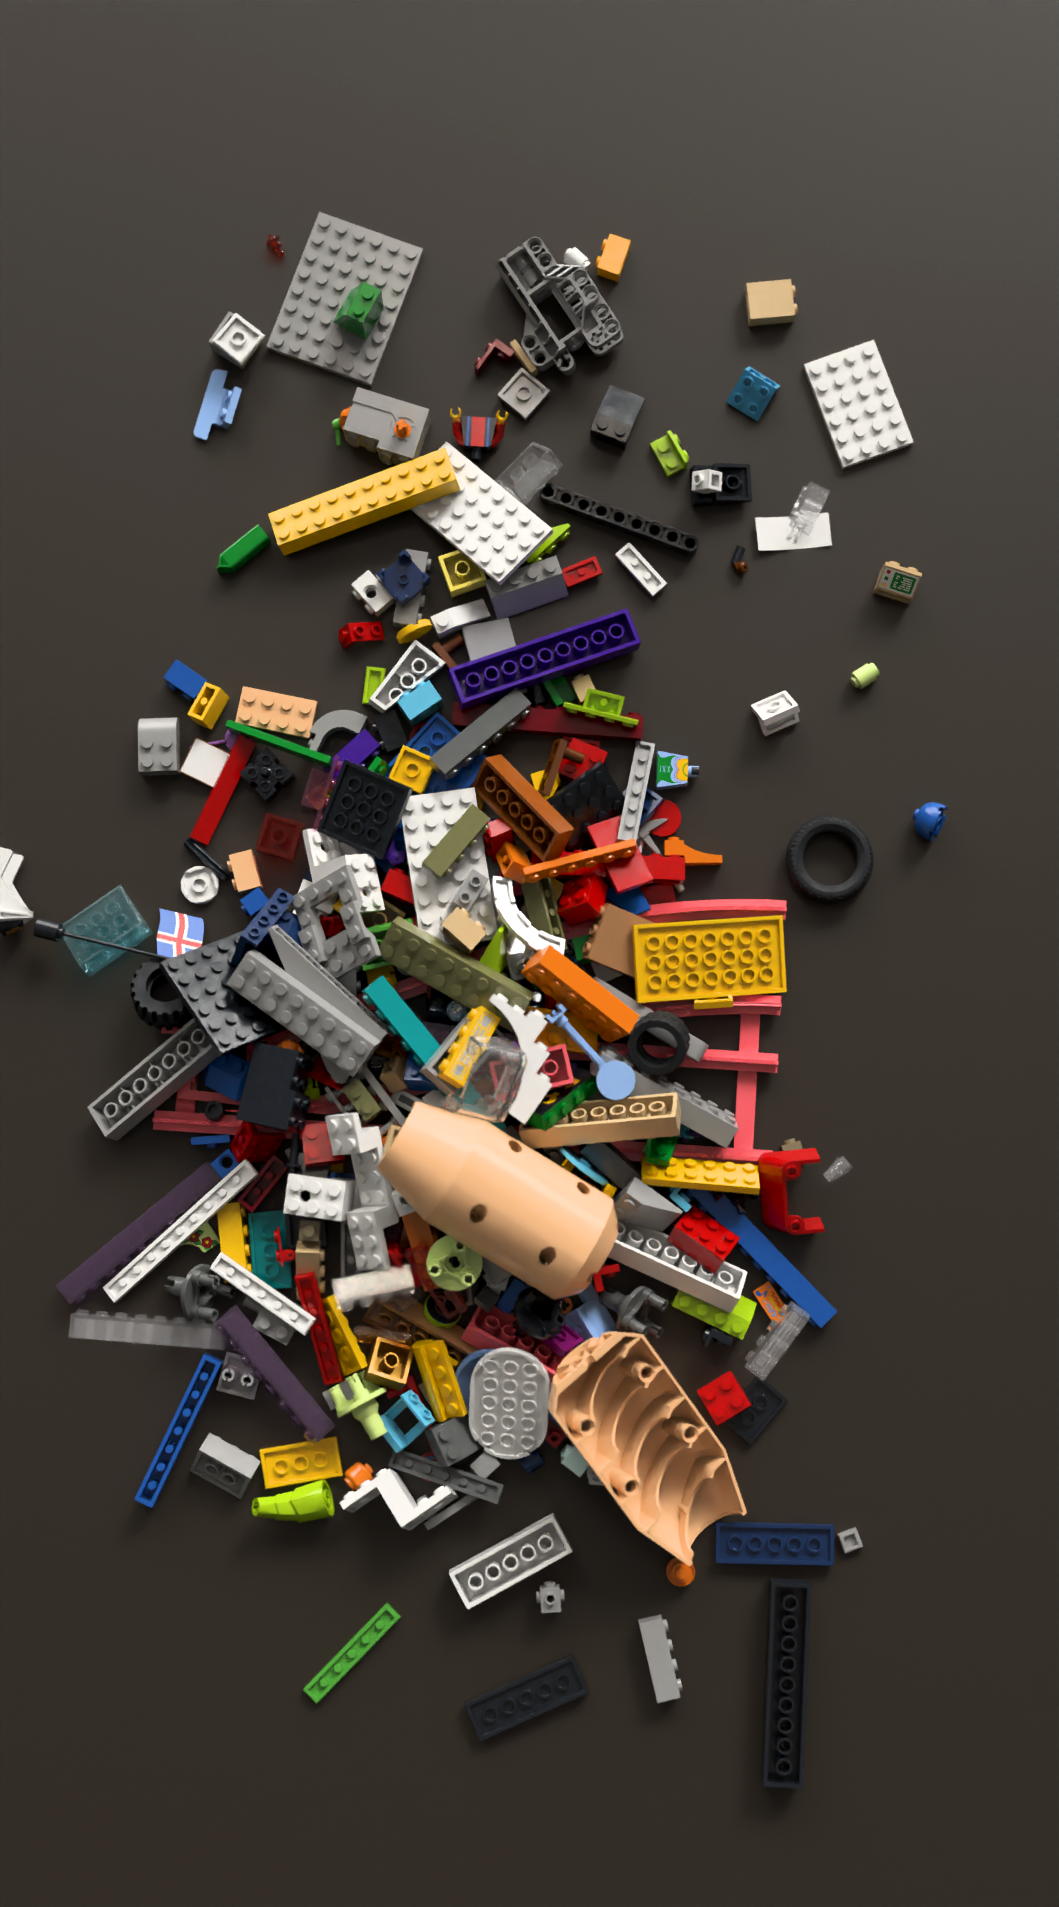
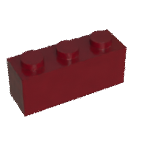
M273 1155L237 1201L251 1213L256 1212L288 1172V1167H284L286 1162L278 1155Z

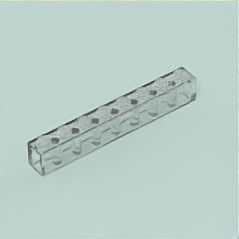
M77 1309V1313H72L70 1317L68 1338L226 1350L228 1344L229 1325H224V1321L216 1320L211 1324L205 1323L204 1319H193V1322H186V1318L174 1317V1320H166V1316H154V1319H149L144 1314H135V1317H127L128 1313H116L115 1316L108 1315L106 1311H96V1314H89V1310Z

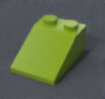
M505 924L498 929L479 961L502 975L506 974L503 970L506 967L505 957L507 956L508 928Z

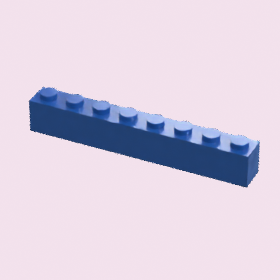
M209 1353L203 1355L134 1500L150 1508L156 1505L222 1368L224 1360Z

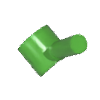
M339 418L333 420L332 425L336 434L337 446H341L339 429L342 428L339 424Z

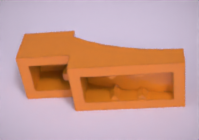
M668 837V840L664 841V857H669L672 854L680 855V857L685 858V865H721L723 863L722 855L707 854L694 850L685 845L684 840H679V837Z

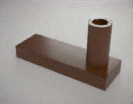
M456 634L443 645H440L438 641L432 645L431 652L446 662L444 668L447 672H449V668L457 666L448 654L461 646L464 640L459 634Z
M554 740L538 792L543 797H548L551 794L562 758L579 765L584 761L585 754L566 747L568 743L566 740Z

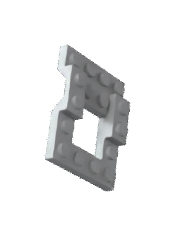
M351 865L341 867L294 895L293 905L302 929L298 932L302 947L336 980L381 956L376 938L364 926L360 914L363 900ZM339 894L343 907L339 908L345 930L326 940L315 907Z

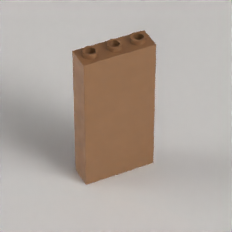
M605 903L600 908L601 916L597 917L595 924L589 930L590 937L583 946L582 958L635 979L632 925L653 924L654 922Z

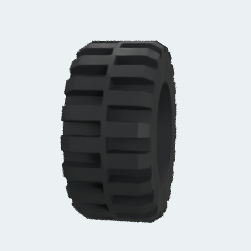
M152 957L148 963L144 962L140 965L141 969H137L133 974L134 978L131 979L130 995L135 1010L141 1020H144L149 1026L154 1024L156 1029L161 1030L162 1027H165L166 1030H172L173 1027L180 1029L184 1024L193 1019V1016L180 997L170 1002H160L151 998L157 987L169 982L159 967L160 962L164 960Z

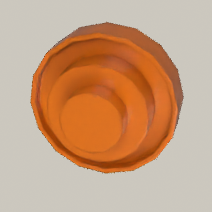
M674 1557L667 1563L666 1575L673 1585L679 1587L686 1586L694 1579L695 1567L693 1564L688 1566L677 1557Z

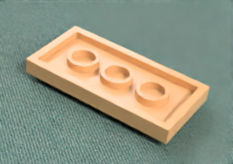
M243 686L235 722L252 728L310 739V729L313 726L318 702Z

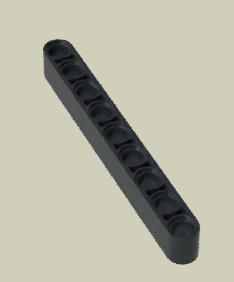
M545 483L540 488V500L545 505L685 556H692L697 551L699 541L692 534L552 483ZM545 491H551L553 495L551 497H546L543 493ZM568 497L571 501L566 504L561 499ZM580 504H586L588 505V509L581 510L578 506ZM603 510L606 512V515L598 516L596 512ZM620 516L624 521L617 523L614 518ZM639 523L641 528L634 529L632 524ZM652 529H656L659 532V534L653 536L649 533V531ZM674 536L677 540L670 542L667 537ZM691 542L694 544V547L689 549L685 546V543Z

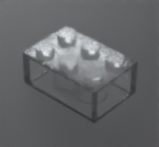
M532 442L494 481L525 505L532 500L539 490L544 488L546 482L555 476L563 465L551 449Z

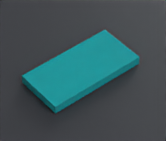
M284 1210L248 1213L252 1274L274 1289L293 1288L291 1261L283 1262L284 1265L281 1266V1262L277 1263L276 1250L280 1249L279 1243H275L274 1231L278 1230V1226H280L282 1249H287Z

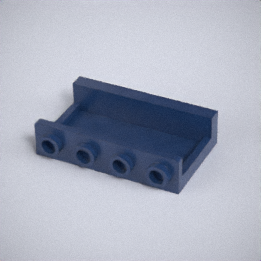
M281 888L276 890L240 935L231 964L238 967L246 953L254 949L263 954L265 949L261 948V945L269 932L268 929L276 924L292 904L295 898L293 895Z

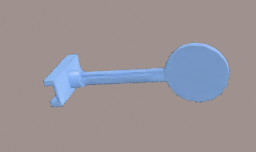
M557 1003L555 1007L558 1011L553 1010L551 1012L553 1016L545 1014V1020L548 1023L555 1022L559 1027H562L599 1067L596 1083L600 1093L606 1098L613 1100L623 1099L630 1095L636 1082L635 1074L631 1067L625 1062L617 1060L605 1063L569 1024L568 1019L564 1015L565 1007Z

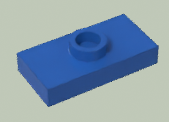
M229 1134L191 1138V1145L206 1144V1148L218 1147V1143L232 1142V1135Z

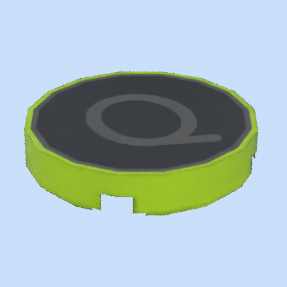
M434 1292L424 1302V1315L436 1327L451 1328L461 1318V1306L454 1307V1298L449 1293Z

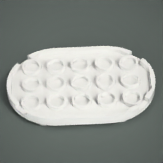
M499 1348L485 1354L477 1362L470 1381L469 1427L474 1440L478 1441L484 1447V1450L493 1456L503 1459L523 1458L530 1455L537 1447L539 1448L545 1439L548 1429L550 1380L545 1367L535 1356L518 1348Z

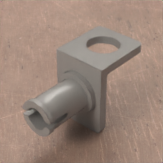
M522 952L505 957L511 980L514 982L526 979L521 972L530 957H523Z

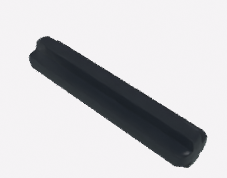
M189 837L184 842V846L223 881L230 877V872L192 838Z

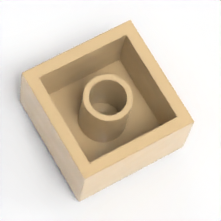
M457 907L441 924L439 931L466 955H469L487 934L484 931L486 928L477 921L475 923L470 919L471 915L464 908L460 910Z

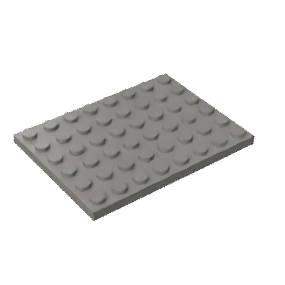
M319 212L267 343V349L372 387L424 253L423 248ZM363 282L381 291L384 310L366 340L333 323L350 291Z

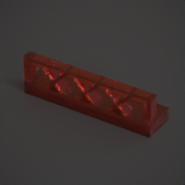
M423 1241L406 1252L404 1256L449 1320L456 1314L465 1312L468 1305L458 1291L444 1289L445 1296L434 1292L435 1283L432 1279L425 1278L423 1275L424 1267L427 1268V1256L430 1250ZM418 1251L423 1259V1263L414 1262L410 1255ZM446 1300L452 1301L456 1307L450 1313L445 1308Z

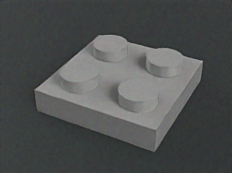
M521 367L497 394V397L524 420H527L550 394V390Z

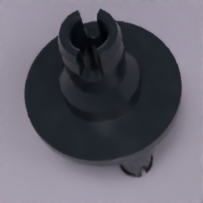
M534 1287L524 1289L518 1294L514 1303L517 1320L513 1322L511 1328H515L517 1325L519 1327L514 1335L518 1338H524L529 1334L540 1340L554 1338L561 1332L563 1325L566 1323L560 1304L567 1297L554 1300Z

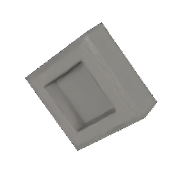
M856 1527L837 1534L845 1554L863 1547Z

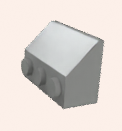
M209 1433L200 1447L190 1471L241 1499L261 1461L253 1455L243 1452L238 1447L225 1442L220 1437Z

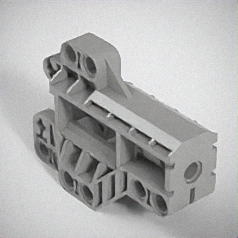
M538 237L528 239L521 247L518 246L508 253L505 258L503 257L498 261L496 265L498 273L526 313L521 345L537 370L545 371L556 364L560 372L566 376L572 375L576 370V364L569 353L570 351L579 349L586 342L594 355L602 357L623 342L624 335L619 321L582 265L557 264L543 241ZM551 294H554L576 328L561 340L557 339L536 307L537 304ZM578 299L580 302L572 307L570 304ZM620 334V338L617 341H612ZM529 342H535L533 348L526 347ZM539 357H545L543 363H537ZM566 360L570 366L565 367L563 361Z

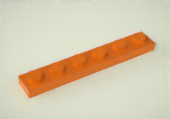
M633 838L522 868V878L524 883H535L542 878H553L565 872L572 873L583 867L591 868L602 862L610 863L621 857L628 858L636 853L637 844Z

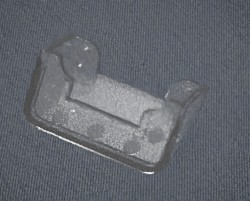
M471 1036L466 1052L473 1061L465 1085L461 1095L450 1093L443 1107L454 1114L492 1123H501L507 1116L526 1068L527 1056L524 1051L506 1037Z

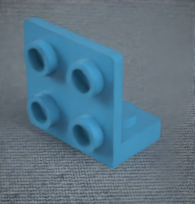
M749 366L744 369L728 397L727 403L758 421L773 395L778 392L780 385Z

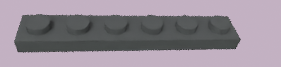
M393 1450L388 1467L443 1486H448L454 1490L499 1505L505 1487L503 1484L450 1466L440 1467L436 1461L404 1450L398 1453Z

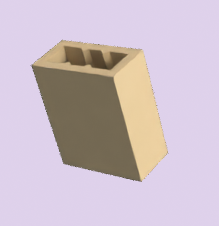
M791 279L746 283L745 298L748 326L793 322L795 315L798 314L797 303L794 304L793 301L796 291L795 286H792Z

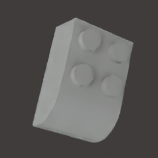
M179 717L139 719L138 770L142 776L180 774Z

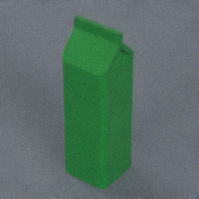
M258 524L220 554L219 565L216 567L219 574L222 572L234 573L271 543L268 535Z

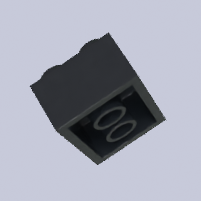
M283 1190L284 1203H285L286 1190ZM304 1190L301 1198L306 1202L309 1201L311 1198L310 1192ZM285 1213L287 1249L296 1248L298 1241H307L299 1240L300 1220L302 1219L322 1221L321 1246L329 1245L327 1219Z

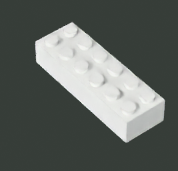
M551 1513L450 1569L449 1575L468 1610L572 1552V1547L554 1513Z

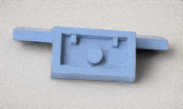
M216 369L211 373L194 428V435L198 439L207 440L211 425L227 429L232 423L242 389L236 386L232 390L223 388L228 371Z
M591 1283L583 1292L578 1294L583 1304L563 1315L566 1320L565 1324L584 1338L583 1342L592 1337L599 1338L605 1332H617L614 1320L605 1305L600 1303L599 1295Z

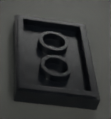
M758 1374L744 1389V1393L752 1407L725 1423L749 1445L755 1441L788 1401Z

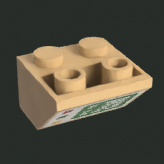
M894 561L885 562L879 573L873 593L910 604L922 573L913 567H902Z

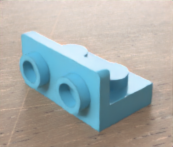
M668 1188L670 1191L669 1197L687 1212L692 1207L689 1203L691 1201L690 1198L683 1192L678 1193L681 1188Z

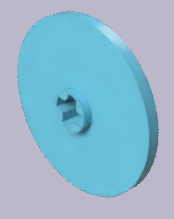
M566 1146L559 1148L561 1153L590 1178L604 1186L608 1183L607 1179L598 1173L594 1166Z

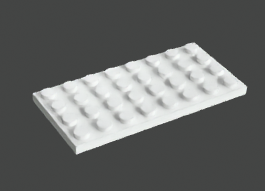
M446 442L440 449L446 448L461 490L411 508V510L501 585L553 533V529Z
M474 787L410 796L401 818L417 925L420 929L451 946L456 945L439 931V928L456 909L450 905L452 899L472 869L489 879L483 837L481 833L478 834L476 837L478 841L471 849L466 848L463 852L465 856L459 863L455 862L451 866L453 870L446 878L442 877L438 880L421 865L472 803L478 808ZM489 880L468 911L471 915L470 919L475 923L477 921L486 928L484 931L487 934L481 942L491 941L497 932Z

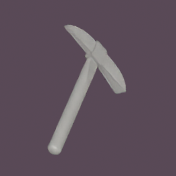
M666 818L649 821L642 829L639 828L637 839H643L652 854H661V852L649 836V831L667 821L668 819ZM673 884L679 893L684 891L683 885Z

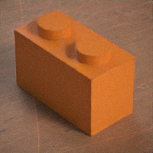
M505 841L496 854L503 876L523 884L522 868L531 866L525 849Z

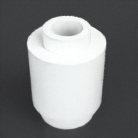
M576 247L573 249L569 248L563 255L565 258L563 262L566 265H582L586 272L591 266L589 259Z

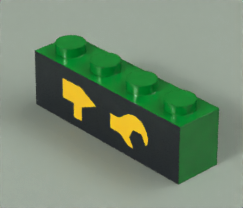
M576 1068L572 1071L575 1084L549 1090L528 1119V1123L547 1131L599 1090L597 1088L596 1076L586 1069Z

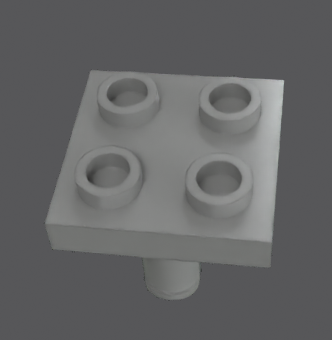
M227 1351L216 1390L255 1400L265 1361Z

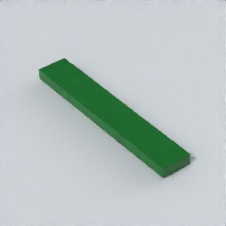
M227 720L225 725L231 733L241 734L255 742L329 769H333L335 764L331 756L235 721Z

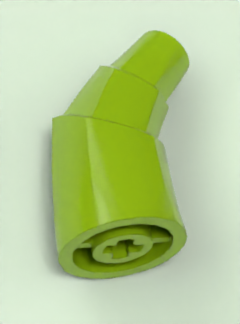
M323 1479L298 1487L291 1492L277 1494L272 1497L255 1498L252 1502V1513L257 1517L301 1523L332 1517L334 1515V1501L327 1481Z

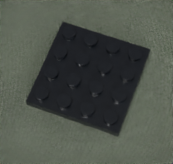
M344 759L317 831L378 859L385 860L413 788Z
M600 761L547 799L553 808L574 828L565 846L567 852L595 849L587 832V827L622 815L625 798Z

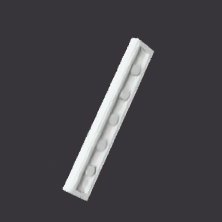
M222 1252L219 1253L209 1268L303 1335L307 1334L316 1321V1318Z

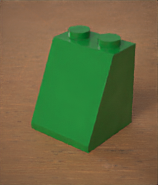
M365 282L353 288L333 323L366 340L384 310L381 291Z

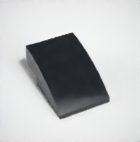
M714 463L713 465H693L689 470L691 490L693 471L711 469L722 472L721 492L703 494L691 491V506H721L752 501L750 464Z

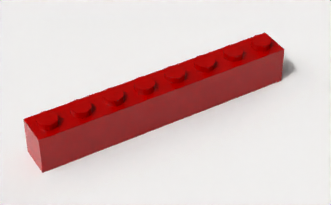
M563 850L560 858L584 851L574 850L573 852H566V850ZM531 851V866L543 863V861L533 851ZM661 854L642 856L653 877L652 883L679 885L684 883L685 858L676 854L669 855V857H661ZM603 863L596 864L591 868L583 867L572 873H561L551 878L574 880L595 872L603 881H611Z

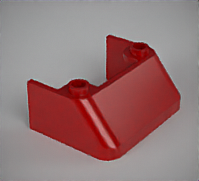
M816 1148L767 1152L759 1157L758 1172L761 1216L765 1226L792 1235L825 1232L820 1217L801 1218L797 1215H788L786 1181L797 1179L800 1176L801 1164L821 1162Z

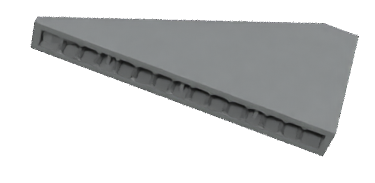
M278 925L268 929L284 969L288 974L381 1042L390 1031L376 1015ZM320 1053L327 1071L331 1074L330 1077L335 1082L343 1084L351 1077L350 1074Z

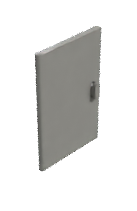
M509 618L461 627L470 661L516 646ZM525 688L520 690V692L524 694L528 693V690Z

